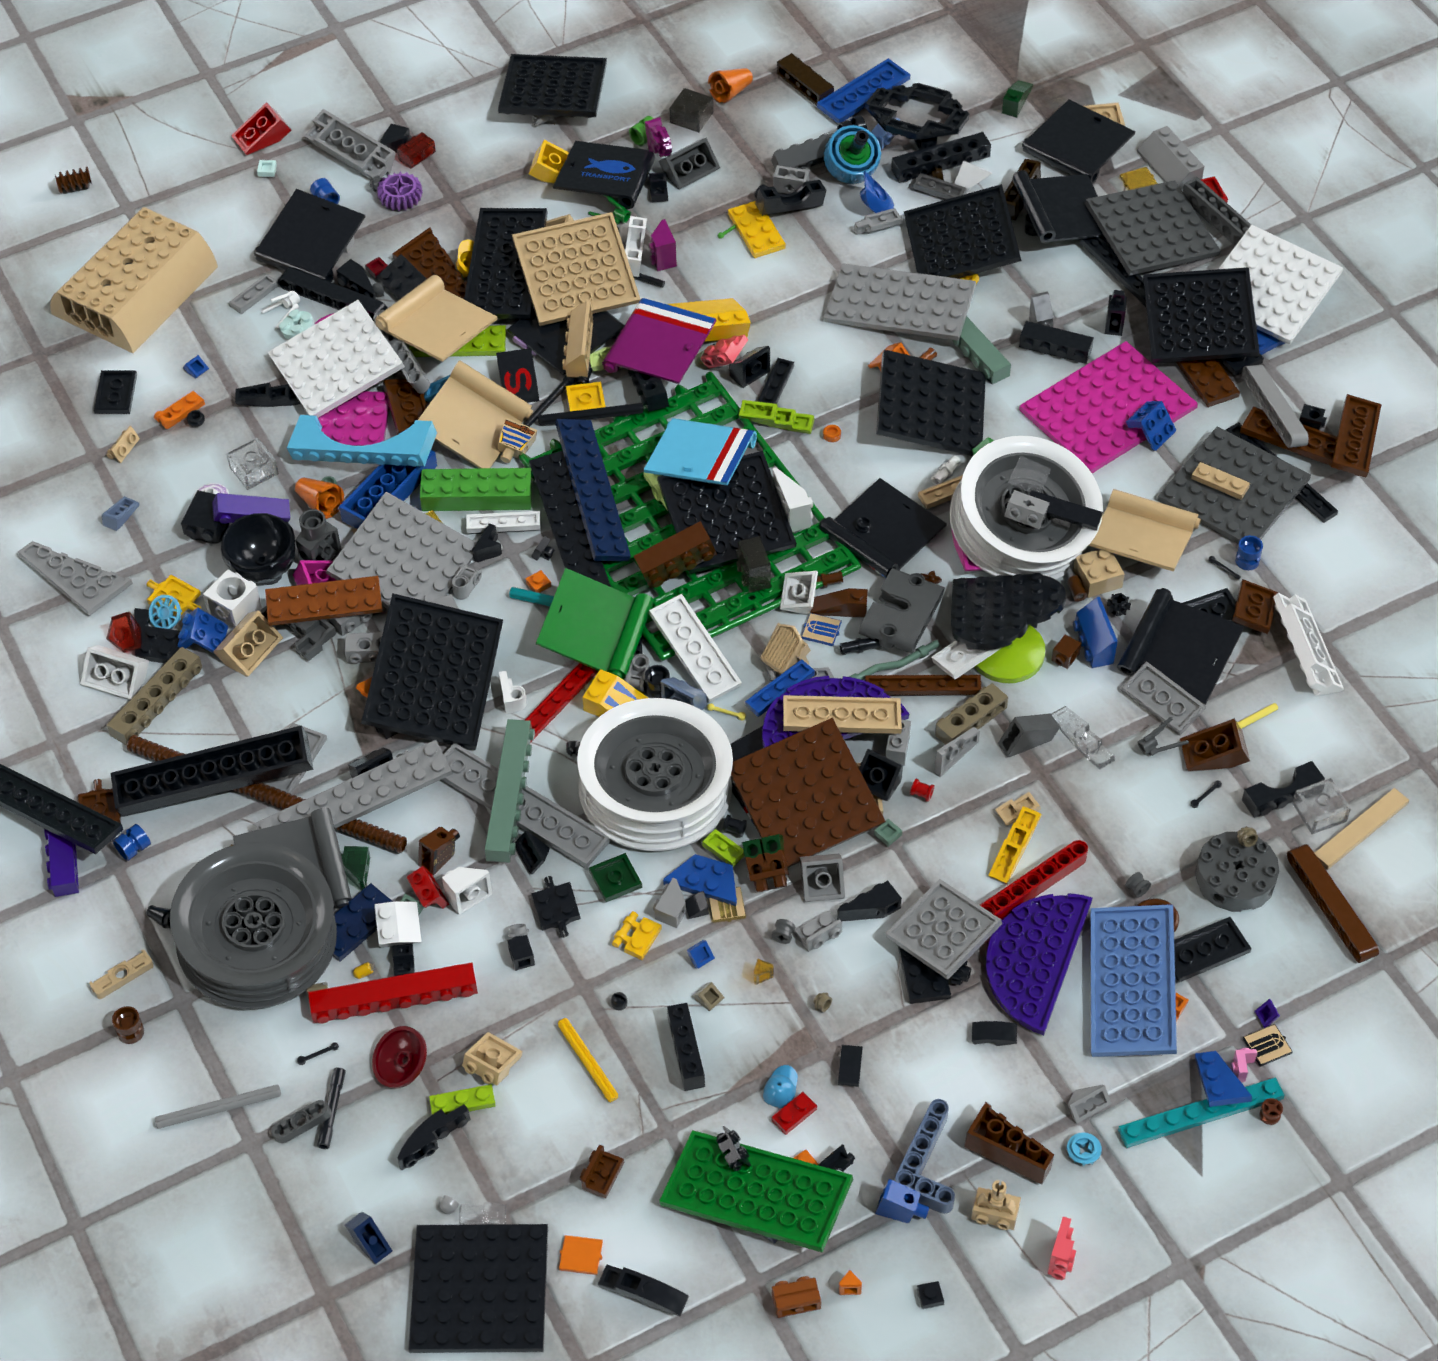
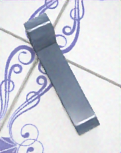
M935 1099L930 1103L896 1173L895 1181L898 1183L907 1181L909 1184L904 1186L920 1193L918 1203L929 1206L930 1209L939 1213L946 1214L951 1212L954 1207V1191L950 1187L921 1176L948 1118L949 1107L947 1102L942 1099ZM935 1111H941L943 1113L936 1114ZM927 1128H932V1129H934L935 1131L930 1132V1131H927L926 1129H927ZM922 1145L925 1146L926 1149H919L917 1147ZM910 1163H914V1164H917L918 1166H917V1167H911V1166H909V1164H910ZM924 1189H925V1190H928L929 1193L924 1194V1193H921L920 1190H924ZM947 1198L949 1201L942 1202L940 1199Z

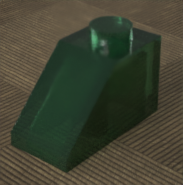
M344 846V852L341 856L346 876L362 891L367 886L371 859L369 847Z

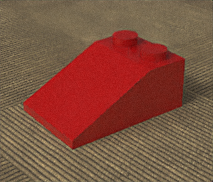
M266 102L231 136L244 153L248 155L281 141L291 131V128L278 112Z

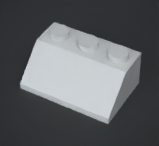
M100 645L88 647L80 684L132 699L146 679L149 660Z

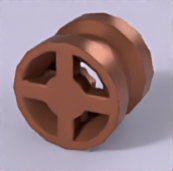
M1274 1098L1266 1099L1262 1103L1259 1113L1262 1122L1267 1125L1277 1124L1283 1112L1282 1103Z

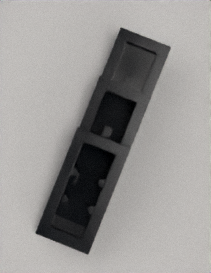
M269 382L237 388L235 391V403L238 405L277 407L301 404L289 384L272 387Z

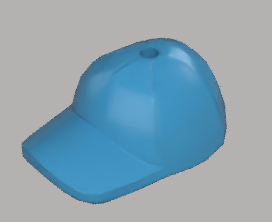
M789 1065L778 1067L766 1082L763 1098L768 1105L783 1108L794 1099L798 1075L793 1067Z

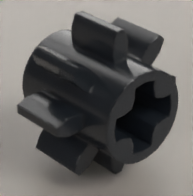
M1122 593L1112 594L1111 599L1107 600L1109 613L1112 612L1116 616L1126 615V611L1130 610L1131 603L1128 602L1129 597Z
M968 961L951 976V983L961 985L963 981L968 982L972 970L971 967L967 966Z

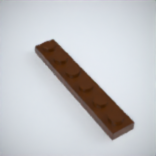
M865 675V681L884 689V693L887 695H976L981 689V675H961L957 679H953L950 675Z

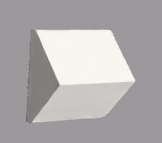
M818 572L785 573L780 609L808 615L813 608Z

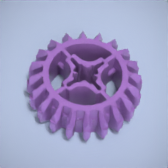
M401 171L399 174H388L387 178H382L377 189L378 199L381 201L382 206H386L387 209L391 208L392 211L395 209L399 211L401 209L406 210L408 207L413 208V205H417L418 201H421L423 194L422 184L418 177H414L413 174L409 175L408 172L402 174Z

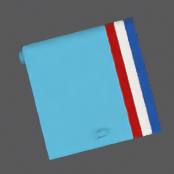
M672 418L667 423V428L647 462L644 472L728 486L746 449H753L755 447L757 433L754 430Z

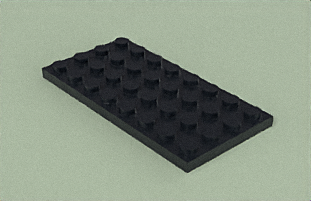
M480 208L464 300L497 316L498 319H531L533 303L512 234L546 227L547 208Z

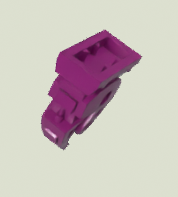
M661 118L645 121L648 150L658 153L660 157L669 156L672 153L671 140L667 129L662 127Z

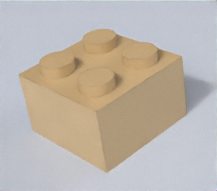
M1098 549L1081 554L1074 559L1073 572L1076 576L1080 577L1088 598L1122 588L1125 574L1113 553Z

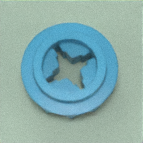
M1077 1133L1069 1139L1067 1144L1068 1156L1075 1163H1081L1083 1166L1090 1163L1093 1164L1101 1155L1102 1148L1099 1140L1089 1133ZM1088 1144V1152L1080 1154L1079 1147L1084 1148Z

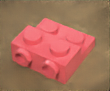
M744 334L721 339L716 345L708 346L700 359L708 369L731 364L747 343L748 338Z
M1064 1216L1048 1269V1274L1058 1280H1064L1066 1273H1071L1077 1251L1073 1249L1074 1241L1071 1240L1074 1228L1070 1227L1071 1219Z

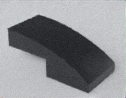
M666 172L649 173L651 201H668Z
M413 943L392 946L394 976L415 973Z
M1003 1021L972 1022V1042L974 1045L994 1042L996 1046L1017 1044V1024Z
M842 1045L838 1085L859 1087L862 1046Z

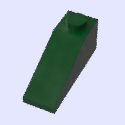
M1017 80L1009 87L1003 98L1002 114L1017 118L1033 88V84Z

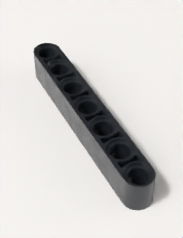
M290 267L285 270L277 281L278 285L284 290L295 291L300 296L337 310H341L359 300L372 320L376 312L387 309L386 304L382 301Z

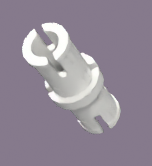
M953 455L945 464L939 467L938 472L931 477L934 485L941 484L947 477L949 478L953 474V471L961 464L959 457Z

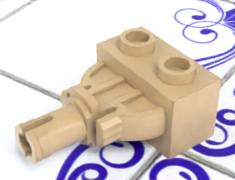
M1000 1180L993 1182L992 1190L978 1187L971 1220H975L983 1225H995L1002 1230H1014L1021 1197L1005 1194L1006 1183L1002 1181L1000 1186Z

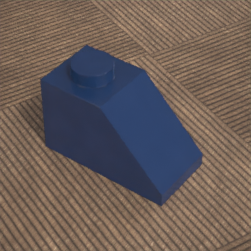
M360 1212L345 1224L354 1241L374 1264H377L393 1251L372 1217L368 1214Z

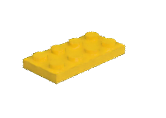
M756 201L728 209L729 217L734 225H736L738 232L754 259L786 249V244L768 214L761 215L755 204Z

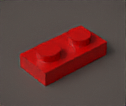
M802 1092L773 1115L772 1122L787 1135L817 1110V1105Z

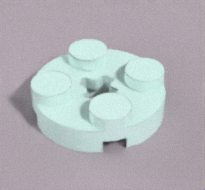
M295 309L279 324V327L284 337L289 340L312 327L315 323L311 313Z

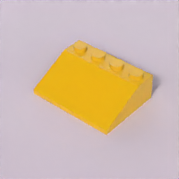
M733 298L667 304L716 318V323L705 341L728 339L744 334L746 337L748 336L751 324L746 310Z

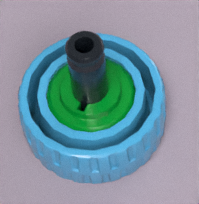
M855 125L841 127L839 130H836L828 140L824 150V161L830 174L839 181L849 184L863 182L864 171L872 176L881 159V147L874 134L861 126Z

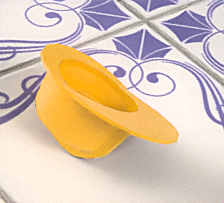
M468 239L463 240L459 244L456 262L457 270L463 274V278H466L469 274L474 241Z

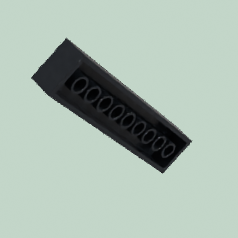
M301 725L110 774L115 809L124 817L314 769L308 734Z

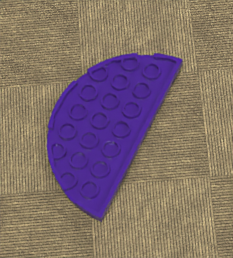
M821 676L798 682L787 688L786 692L777 697L770 705L762 730L763 748L801 732L783 731V695L891 697L884 693V689L872 683L843 676L842 679ZM901 704V720H907L910 714ZM840 732L844 740L863 734Z
M1068 893L1067 895L1058 896L1048 894L1030 899L1015 907L1004 920H1001L1002 925L990 938L986 956V972L994 997L1009 1016L1035 1033L1045 1035L1093 897Z

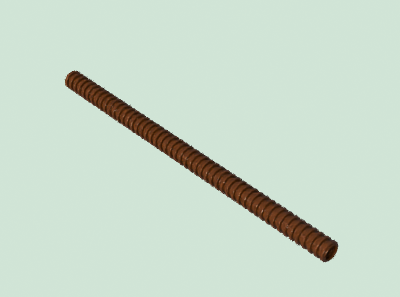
M132 735L127 742V750L129 752L138 753V755H143V757L154 761L184 755V753L174 751L136 735ZM264 783L233 789L235 792L244 793V795L251 798L255 797L256 800L260 799V801L267 804L271 803L272 806L282 808L283 810L306 800L301 797L297 798L296 795L286 793L275 787L270 788L269 785ZM355 819L336 828V830H341L344 833L347 832V834H352L354 837L358 836L359 839L369 840L370 843L375 845L380 844L381 847L386 849L391 848L392 851H396L399 854L404 851L407 844L405 836L401 837L400 834L390 833L389 830H384L383 828L379 829L378 826H373V824H368L360 819Z

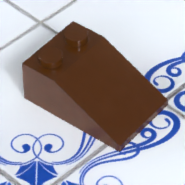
M1235 718L1180 738V742L1189 741L1188 744L1182 745L1188 771L1233 768L1250 761L1243 731Z

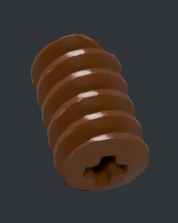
M85 167V172L79 168L78 173L72 169L71 175L68 170H66L65 176L61 172H59L58 177L55 175L60 193H63V188L69 192L70 187L75 191L77 185L80 189H83V184L87 188H89L90 183L92 184L88 167Z

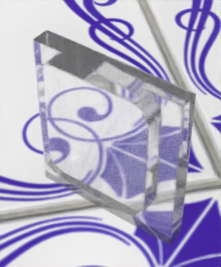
M1020 456L1008 483L1027 492L1033 490L1041 493L1051 468Z

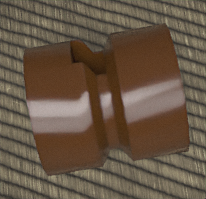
M124 1006L115 1011L112 1016V1022L119 1040L125 1044H134L142 1039L144 1027L138 1011L130 1006Z

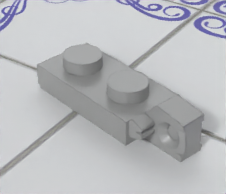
M893 208L864 216V219L855 222L854 230L856 234L870 233L902 224V218L897 210Z

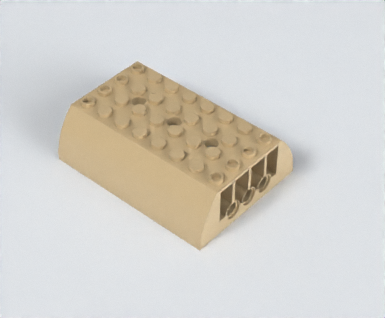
M143 207L52 296L50 302L51 313L74 326L134 353L218 268V265L210 247L199 232Z

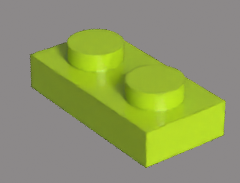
M716 829L702 841L703 847L725 863L733 865V867L745 856L743 848Z

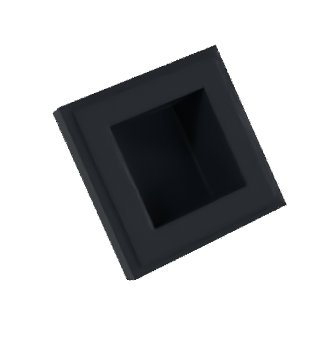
M704 891L685 900L689 919L709 915V906Z

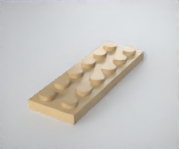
M783 695V731H803L832 717L840 732L901 734L902 731L900 698Z

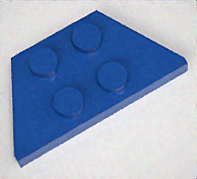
M695 854L663 880V884L666 885L671 882L672 878H675L682 891L692 894L704 891L706 898L718 900V902L731 904L735 907L737 905L733 865Z

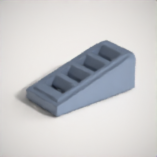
M124 496L102 514L103 525L117 531L139 507V502Z

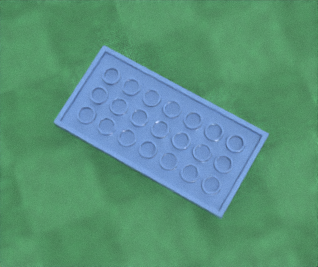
M1173 905L1091 908L1092 1057L1177 1054Z

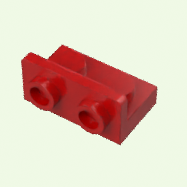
M424 866L407 876L409 883L424 908H427L432 903L434 905L438 904L442 909L449 905L433 874Z

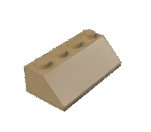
M585 300L571 310L570 318H567L569 332H566L565 339L568 343L564 345V356H566V359H563L562 363L567 377H588L593 315L591 301Z

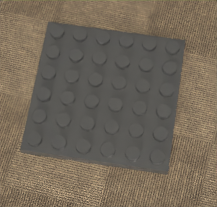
M1175 180L1093 197L1085 201L1087 209L1129 276L1220 255L1221 250Z
M1217 426L1158 495L1157 501L1199 514L1200 524L1239 544L1241 538L1249 535L1261 540L1308 483L1311 474ZM1202 462L1249 482L1250 487L1242 500L1191 479L1199 463Z

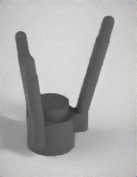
M1169 717L1150 734L1137 741L1140 750L1145 755L1150 752L1153 756L1158 752L1189 743L1188 740L1156 748L1158 742L1155 736L1163 731L1164 727L1173 720L1172 717Z

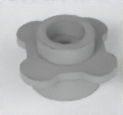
M525 924L511 925L508 937L528 935L529 929H526Z

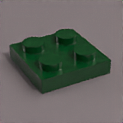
M626 853L589 867V872L606 903L642 888V882Z

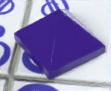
M1268 999L1255 1010L1264 1028L1280 1017L1271 999Z

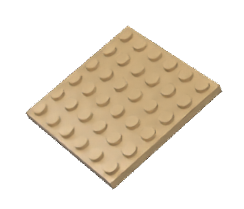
M612 212L512 234L539 326L567 320V318H570L571 310L585 300L591 301L592 314L639 303L640 296Z

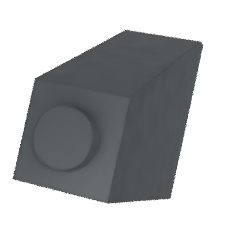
M1051 713L1014 717L998 744L1006 757H1012L1052 741L1060 727Z

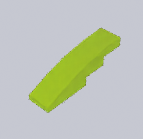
M742 400L739 412L740 418H746L774 428L811 434L815 420L814 415L796 413L795 409L779 408L777 404Z

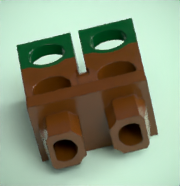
M777 834L763 837L762 839L758 838L742 842L749 878L751 882H754L757 892L769 890L767 884L769 879L774 880L775 888L787 887L786 876L789 875V871L787 869L783 835Z

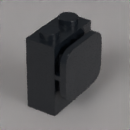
M197 490L181 522L184 535L194 540L212 544L222 541L223 535L230 524L217 522L213 519L212 502L216 494Z

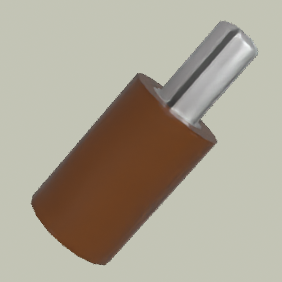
M1068 569L1066 571L1069 577L1067 584L1073 599L1076 602L1082 601L1087 597L1086 590L1080 577L1076 576L1072 569Z

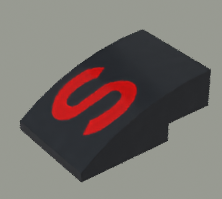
M531 348L496 353L501 386L527 403L540 401Z

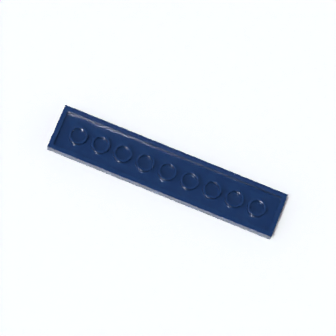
M557 419L555 425L593 560L629 561L631 557L592 421Z

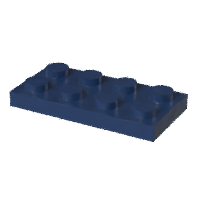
M372 883L349 901L347 906L342 907L334 914L337 939L333 957L339 962L377 930L375 904L393 902Z

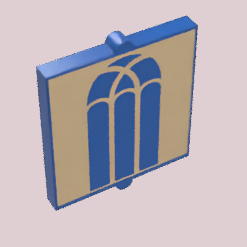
M810 613L807 623H804V631L801 637L804 640L834 646L836 637L839 636L842 620Z

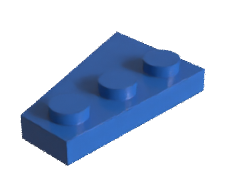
M1217 1051L1195 1053V1061L1209 1107L1252 1102V1095Z

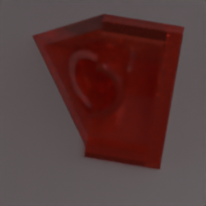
M130 611L112 616L106 639L123 653L141 648V627Z

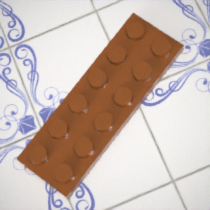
M379 576L265 589L269 626L383 612Z

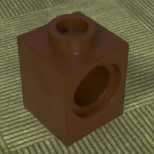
M1065 634L1054 647L1051 661L1068 669L1080 654L1081 642Z

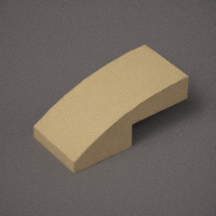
M1028 792L1015 801L1010 799L996 808L995 811L1007 826L1016 822L1022 806L1036 812L1041 810V807L1031 793Z

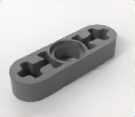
M317 1100L277 1122L272 1128V1135L279 1143H286L326 1121L331 1115V1108L325 1101ZM305 1117L306 1122L301 1126H297V1121Z

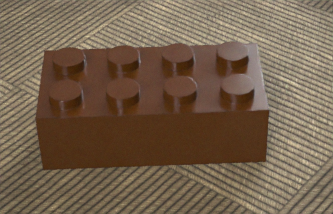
M700 521L634 555V558L651 589L661 586L663 582L678 577L680 573L695 568L703 561L711 560L717 553Z

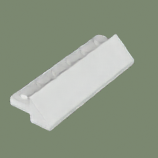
M1280 593L1273 596L1276 603L1275 608L1282 617L1281 623L1287 629V637L1294 646L1293 651L1300 660V668L1307 677L1306 682L1312 688L1315 696L1343 691V685L1307 601L1296 594L1290 599Z

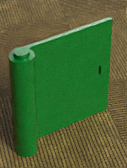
M565 568L536 645L599 671L601 669L617 675L621 679H625L649 617V610L652 609L654 599L644 593H639L636 597H633Z

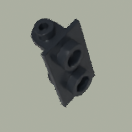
M723 1126L722 1128L725 1133L718 1134L716 1142L723 1154L731 1151L724 1156L730 1168L734 1171H739L744 1163L749 1167L752 1166L748 1160L749 1153L739 1143L741 1139L737 1132Z
M842 1144L818 1165L833 1170L839 1169L843 1172L854 1163L855 1157L850 1152L847 1154Z

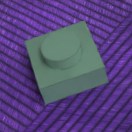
M887 819L885 823L874 830V835L889 847L902 836L903 831Z

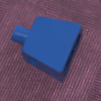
M889 1179L881 1193L875 1214L910 1223L913 1215L926 1219L929 1206L918 1203L920 1198L918 1191Z

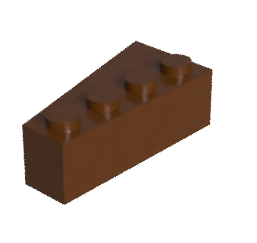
M985 1102L967 1132L964 1147L1035 1182L1043 1184L1052 1168L1055 1154L1034 1138L1026 1136L1020 1127L1013 1126L1006 1120L1007 1117L1001 1113H996L991 1109L992 1106Z

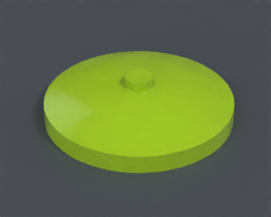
M1028 625L1027 631L1021 638L1017 637L1012 641L1011 645L1001 648L974 668L981 675L995 682L1018 683L1034 676L1043 665L1045 658L1044 640L1034 627Z

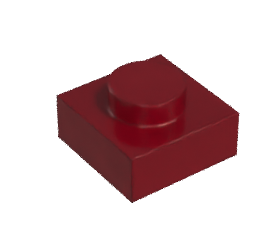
M380 257L365 264L366 270L375 279L388 266Z

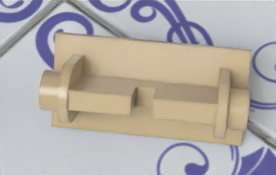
M131 425L122 431V435L118 438L116 444L111 449H108V458H116L119 463H122L140 438Z

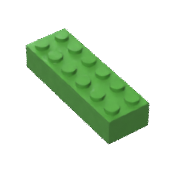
M531 468L422 469L420 488L422 511L531 510Z

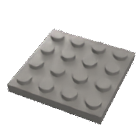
M939 879L886 932V937L948 980L1002 925V921Z

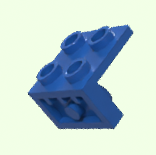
M1147 401L1126 421L1128 428H1142L1153 451H1156L1176 432V428L1163 401Z

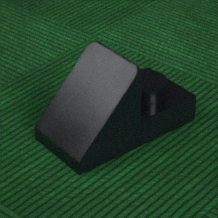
M489 523L473 548L474 562L478 563L502 555L501 544L497 542L496 525Z

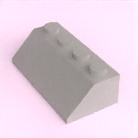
M1168 126L1153 131L1137 149V152L1164 182L1175 180L1180 189H1183L1184 183L1198 177L1200 180L1203 178L1204 165Z

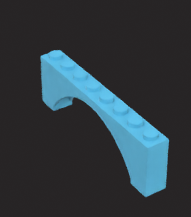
M300 415L287 450L293 460L425 466L437 431L432 421L415 420L414 424L408 429L388 440L371 445L352 446L336 442L326 436L321 431L322 426L317 416Z

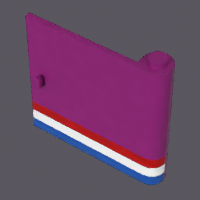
M642 298L602 362L603 368L609 373H615L620 367L679 384L716 323V318Z

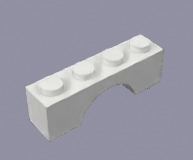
M630 216L625 253L633 276L639 277L647 218Z

